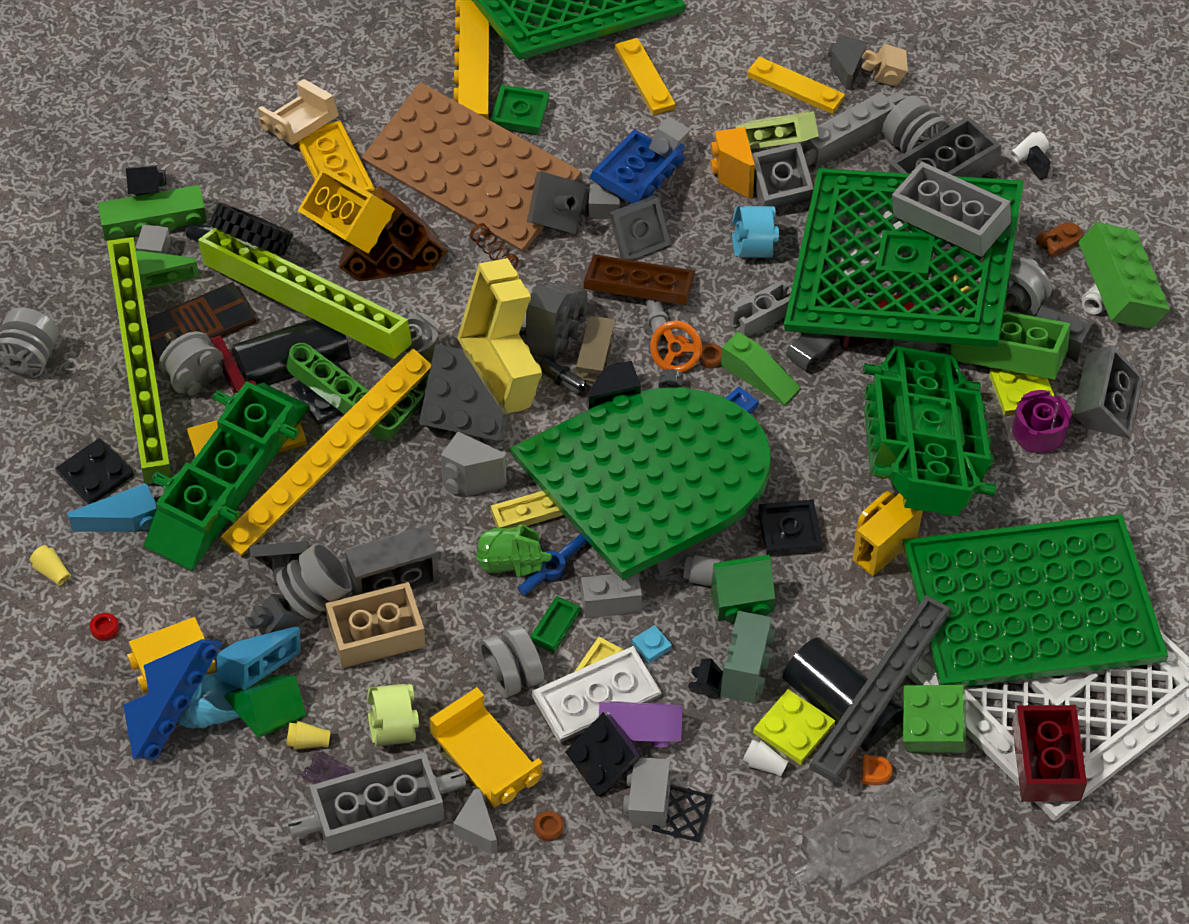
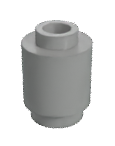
M694 555V557L687 556L683 579H689L690 583L711 587L713 563H719L721 560Z

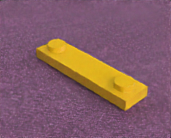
M635 38L615 44L616 52L652 115L676 109V103L639 39Z
M760 56L747 71V77L831 114H834L845 99L844 93Z

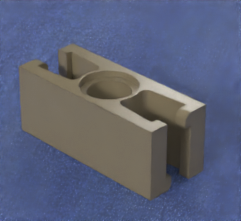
M589 315L576 365L577 376L588 384H594L608 364L615 331H613L615 319Z

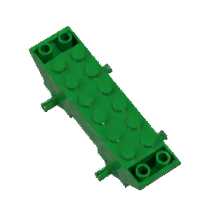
M246 381L240 391L233 396H228L217 390L212 400L224 405L225 411L217 420V429L191 464L186 462L180 472L172 478L158 471L152 477L153 483L165 489L163 495L156 503L157 510L146 537L144 548L192 572L230 520L235 523L236 519L238 520L240 512L236 510L287 439H296L299 434V429H296V427L310 409V405L265 383L253 385Z

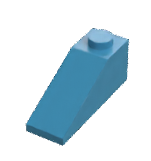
M147 483L68 512L67 515L73 532H137L150 529L157 508Z
M295 626L237 641L225 648L217 655L218 680L246 690L301 652L300 628Z

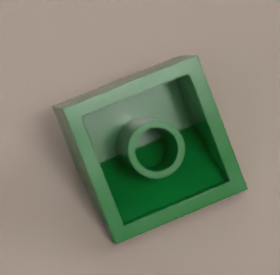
M770 555L713 563L711 597L718 621L735 622L738 611L763 616L774 612L775 592Z

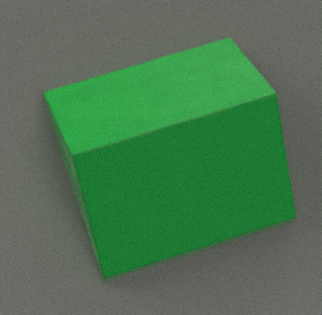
M271 675L259 680L246 690L238 688L226 693L224 696L258 738L284 728L289 723L300 721L306 716L296 675Z

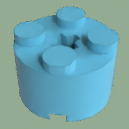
M737 206L735 208L732 225H736L735 233H732L735 256L742 258L773 257V242H778L779 239L778 226H774V206Z

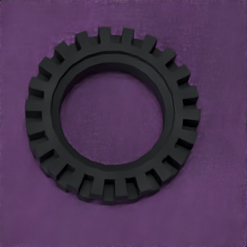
M218 202L209 223L212 227L232 237L283 256L293 237L292 232L281 226L221 202Z

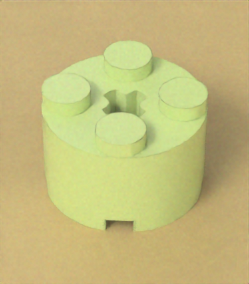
M412 684L378 686L368 689L367 704H373L370 707V713H368V721L372 742L375 743V746L411 743L416 740L415 728H418L419 720L417 710H412L411 702L414 701Z

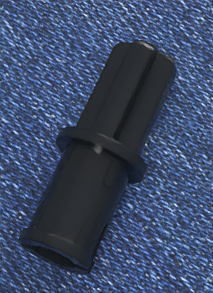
M547 356L541 359L539 365L542 373L553 379L556 385H563L579 395L585 391L586 381L572 373L568 366L562 367Z

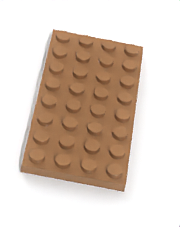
M422 82L416 86L361 157L365 163L474 225L485 223L487 228L490 229L489 234H495L496 238L522 253L530 247L544 228L543 226L527 222L537 172L542 171L577 182L583 176L582 172Z

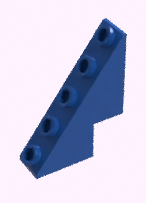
M201 639L144 665L149 694L123 704L133 759L152 761L161 754L163 746L174 731L182 713L188 707L197 687L203 681L208 668L217 657L222 642Z

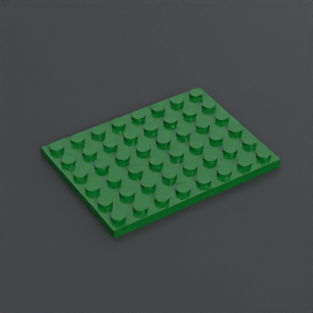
M1123 514L903 540L902 546L918 606L925 595L951 608L949 616L929 644L939 685H963L968 687L1167 661L1168 653Z

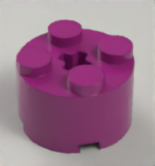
M1035 390L1026 393L1021 398L1015 411L1012 434L1025 451L1030 453H1047L1058 449L1064 443L1070 422L1071 409L1066 400L1058 395L1057 398L1049 395L1050 391Z

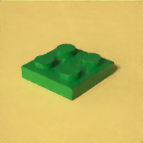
M501 85L490 121L507 130L539 135L549 103L550 92Z

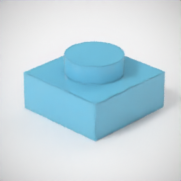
M655 625L632 639V645L648 664L672 650V644Z

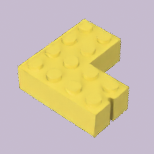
M507 258L479 263L457 338L463 349L472 354L475 364L492 387L500 403L508 413H513L531 407L539 380L542 377V370L532 357L528 345L523 342L519 335L528 303L531 300L530 292L524 286L521 279H519L517 270L513 268Z

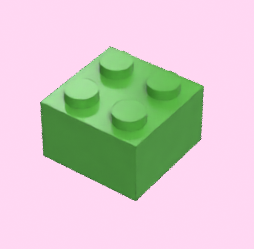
M904 685L903 743L906 752L966 753V693L963 685Z

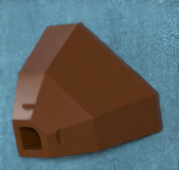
M379 186L373 195L395 208L391 219L383 228L377 243L371 248L369 253L346 241L339 268L359 282L432 271L447 254L448 249L416 213L396 196Z

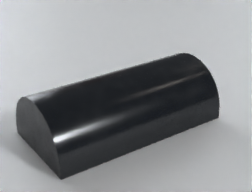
M314 319L232 345L233 356L245 382L255 381L256 384L265 383L271 385L294 377L287 369V361L291 347L297 343H305L311 346L332 363L351 358L345 334ZM295 358L299 362H305L302 358Z
M816 637L803 645L791 658L782 675V678L814 707L833 718L835 725L840 721L868 680L864 674L821 637ZM891 700L860 747L865 752L871 749L903 721L904 709L894 700Z

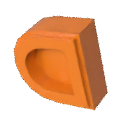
M863 755L862 784L883 785L891 779L893 771L889 760L881 756Z

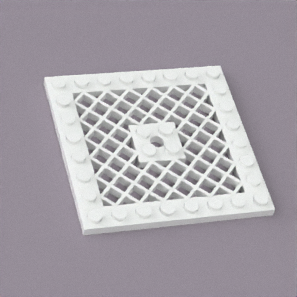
M1161 632L1168 653L1167 661L1146 664L1145 669H1136L1130 666L1065 674L1062 678L1049 676L1002 682V690L987 689V684L981 685V688L964 687L966 693V734L1019 786L1013 729L1007 726V718H1013L1016 709L1007 708V700L1020 701L1022 705H1028V702L1043 705H1076V707L1084 708V716H1078L1079 725L1084 726V734H1080L1081 743L1084 744L1083 758L1087 786L1082 797L1083 800L1189 718V657ZM929 645L908 675L916 685H939ZM1152 665H1153L1158 671L1152 670ZM1098 674L1105 675V683L1096 682ZM1111 676L1125 677V685L1111 684ZM1131 678L1145 679L1146 687L1131 686ZM1152 680L1166 681V689L1152 688ZM1008 683L1022 684V692L1007 691ZM1028 686H1029L1035 693H1028ZM1084 691V698H1075ZM1090 691L1105 692V700L1090 699ZM1111 693L1124 694L1125 702L1111 701ZM1131 695L1146 697V705L1132 703ZM974 697H981V704ZM1152 697L1161 698L1152 705ZM987 698L1002 700L1001 708L986 706ZM1090 709L1105 710V718L1090 717ZM1111 711L1125 712V720L1111 719ZM1132 713L1140 714L1138 717L1132 720ZM994 717H1001V724ZM1090 726L1105 728V736L1090 735ZM1111 729H1120L1117 733L1111 736ZM1090 744L1100 745L1090 753ZM1080 801L1035 803L1055 821Z

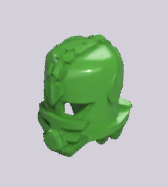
M523 524L517 527L512 526V528L485 530L479 538L476 560H478L483 571L488 573L515 571L517 577L541 570L542 563L552 559L550 553L542 552L539 533Z

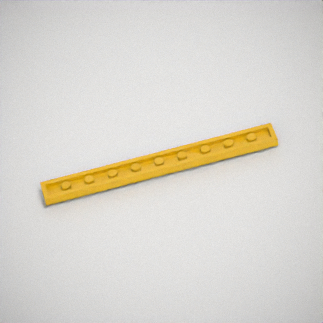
M412 348L221 536V540L240 557L245 555L250 550L249 545H255L430 372L431 363Z

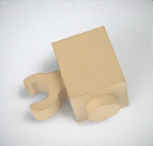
M884 43L877 54L866 50L862 55V59L866 60L862 68L867 71L874 70V81L890 86H898L908 72L907 55L904 49Z

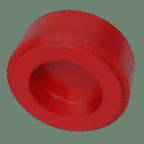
M100 613L91 619L89 628L91 635L95 639L107 641L117 635L119 624L114 615Z

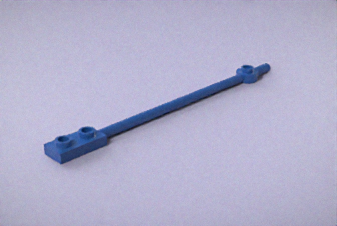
M739 386L725 397L744 408L750 414L758 408L759 401ZM580 533L561 551H547L546 553L552 555L551 561H544L541 570L536 571L518 586L519 592L525 596L544 579L554 581L561 578L565 573V561L588 541ZM554 566L556 567V569L549 570L547 569V567Z

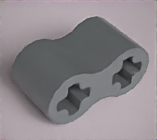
M806 333L789 346L786 357L804 371L809 372L837 349L840 340L834 335Z

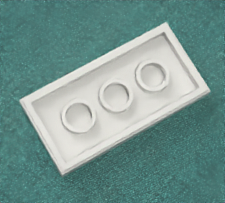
M634 646L532 691L533 699L559 743L583 733L599 717V702L625 701L648 703L662 694Z

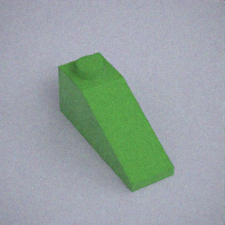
M136 251L142 290L199 277L196 258Z
M737 332L722 347L720 366L785 406L800 391L801 387L758 343L742 333Z

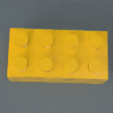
M323 167L297 211L366 253H369L371 248L377 243L383 228L390 221L395 208Z

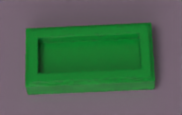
M556 596L530 635L533 644L551 653H555L580 614L581 607Z

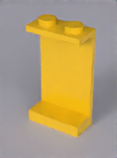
M478 687L430 718L431 735L476 788H480L482 795L493 808L502 803H509L523 788H530L540 780L542 776V761L538 758L531 762L486 710L484 707V694Z

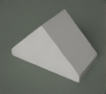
M480 788L474 789L453 823L454 836L490 854L497 853V839Z

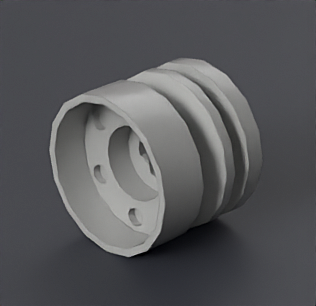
M914 95L903 99L891 110L883 123L882 133L889 142L900 148L901 152L905 154L950 126L948 121L940 117V114L932 111L926 102Z
M22 307L13 308L8 311L0 328V368L9 374L36 378L42 375L59 336L58 327L53 320L34 309Z
M314 543L299 555V561H291L287 567H283L276 573L278 586L286 600L300 615L307 619H315L322 611L326 610L325 603L340 600L353 589L351 577L344 564L328 547L321 543Z

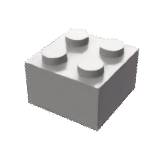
M800 142L752 153L755 164L754 186L760 206L777 207L811 198L814 187Z

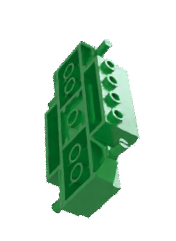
M894 346L880 366L864 363L863 374L874 375L872 384H867L866 402L864 406L870 476L891 480L894 487L903 496L904 508L917 511L922 510L942 515L959 516L962 508H966L975 494L981 493L994 496L996 484L983 482L986 471H990L992 468L993 454H990L989 451L991 438L987 437L988 420L984 418L986 405L982 403L980 382L965 380V376H962L956 359L952 355Z

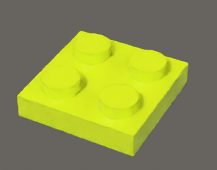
M998 368L990 369L989 376L1004 416L1014 415L1021 398L1028 392L1046 390L1050 391L1049 395L1054 396L1048 378L1014 373L1013 371Z
M787 689L754 727L753 733L801 765L833 728L835 720Z

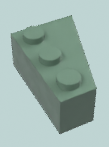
M738 611L732 632L731 645L728 648L727 662H725L723 668L721 697L755 703L756 695L763 694L765 677L760 676L762 669L768 670L771 653H766L767 645L773 646L776 629H771L772 617Z

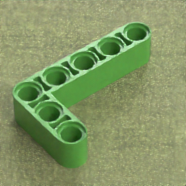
M297 343L291 347L287 361L288 371L343 414H346L369 391L311 346L305 343ZM295 358H302L305 362H299ZM316 374H323L327 378H320ZM427 374L416 385L423 388V390L413 388L398 403L405 405L407 408L403 409L396 405L369 432L372 436L379 440H389L397 434L423 405L429 375ZM338 390H345L348 394H341ZM381 422H387L391 426L385 427L381 424Z

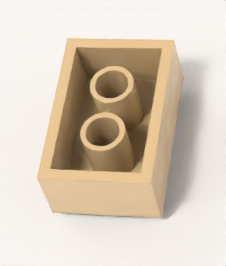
M409 582L325 603L328 625L342 669L426 647L424 626Z

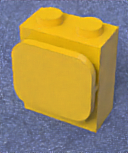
M891 491L884 492L862 512L858 519L852 560L869 574L875 576L903 551L904 539L918 538L923 511L904 508L903 496L900 493L894 497Z
M195 617L129 641L131 653L127 654V658L132 670L138 669L140 673L137 681L142 693L148 692L144 670L145 664L201 639H205ZM215 660L211 663L206 674H213L217 671Z

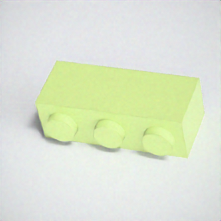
M814 111L752 120L736 126V128L745 127L750 149L803 142L819 136Z

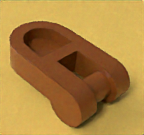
M1065 222L1050 231L1041 232L1037 236L1036 242L1041 247L1045 246L1048 249L1047 253L1052 258H1055L1078 245L1083 233L1077 224Z

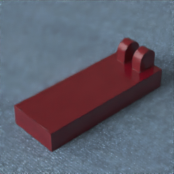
M221 335L212 338V346L219 349L223 354V374L233 394L240 391L246 382ZM248 381L253 385H257L255 381Z

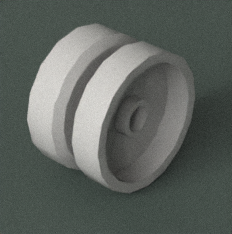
M517 624L505 629L502 639L494 634L479 642L485 669L498 693L504 699L519 694L521 684L530 689L544 682V672L538 652L528 633L521 625Z

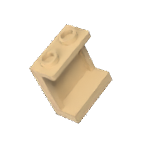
M305 79L296 83L300 95L275 112H271L263 106L257 109L261 127L291 145L339 116L333 95Z

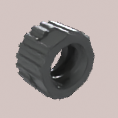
M674 369L661 371L659 388L682 387L683 374Z

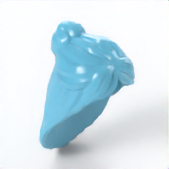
M217 671L213 674L204 675L203 681L197 687L178 723L186 728L194 729L197 727L206 728L212 724H220L241 718L224 698L226 693L236 690L238 687L218 680Z

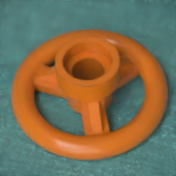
M669 321L659 326L653 333L650 342V352L654 362L661 369H674L684 373L698 363L702 353V342L699 334L691 325L682 321ZM671 329L684 330L691 336L693 343H690L683 335L675 336ZM662 334H664L668 341L669 351L664 360L658 352V342ZM675 342L680 344V351L674 349L673 345ZM687 352H694L687 363L679 366L671 365L675 357H681Z

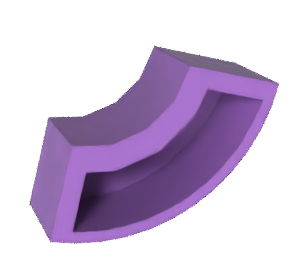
M625 701L599 702V716L602 712L610 713L629 740L651 741V746L669 747V741H681L683 706Z

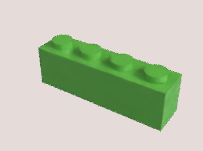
M200 185L97 203L105 241L139 236L143 225L168 227L169 231H172L175 228L189 226L191 223L196 225L207 223Z

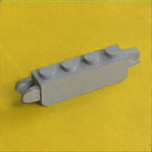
M879 92L817 126L818 137L800 142L807 166L814 163L819 167L881 133L887 115L906 97L900 92L888 97Z

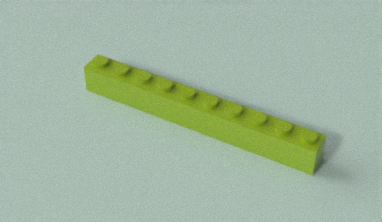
M213 228L198 239L204 265L393 359L412 345L408 319L271 252L241 241L216 228Z
M130 237L107 241L142 474L144 484H152V477L156 471L169 478L172 477L134 238Z

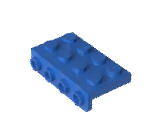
M634 129L592 171L589 179L596 182L600 187L617 194L621 199L632 204L651 197L655 188L658 190L665 178L669 179L675 167L679 168L686 157L683 154L686 146L680 144L666 159L649 149L652 141L651 138Z

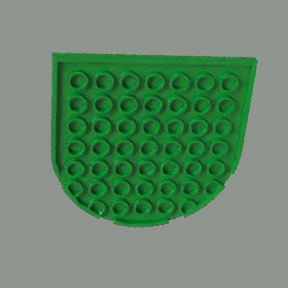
M685 387L642 390L639 394L633 392L616 396L613 401H606L510 447L511 455L622 581L722 531L746 514V509L753 501H758L768 483L771 471V456L767 437L760 424L750 413L724 397Z

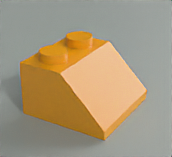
M745 127L715 131V142H711L712 157H714V159H710L712 174H717L719 183L747 198H753L755 164Z

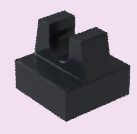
M712 658L701 659L700 666L692 668L691 672L697 678V681L690 682L688 688L691 692L706 695L708 698H720L723 671Z

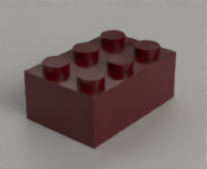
M1017 705L1012 721L1021 802L1081 801L1087 786L1076 705Z

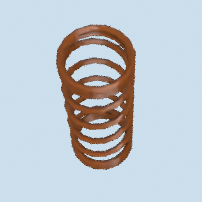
M485 223L477 224L472 228L470 238L473 241H477L479 247H483L484 253L489 254L491 260H497L499 254L504 249H507V252L502 257L511 260L510 263L516 258L515 263L512 265L514 266L513 268H516L519 258L515 254L506 256L509 251L508 247L501 249L496 259L491 257L493 247L501 242L497 249L499 250L502 246V241H497L491 247L490 252L485 251L484 247L487 240L495 236L494 240L490 243L492 244L496 239L495 234L490 235L485 240L483 246L479 245L478 239L480 235L486 238L490 233V229L487 228ZM484 226L485 228L480 232L477 240L473 238L476 230Z

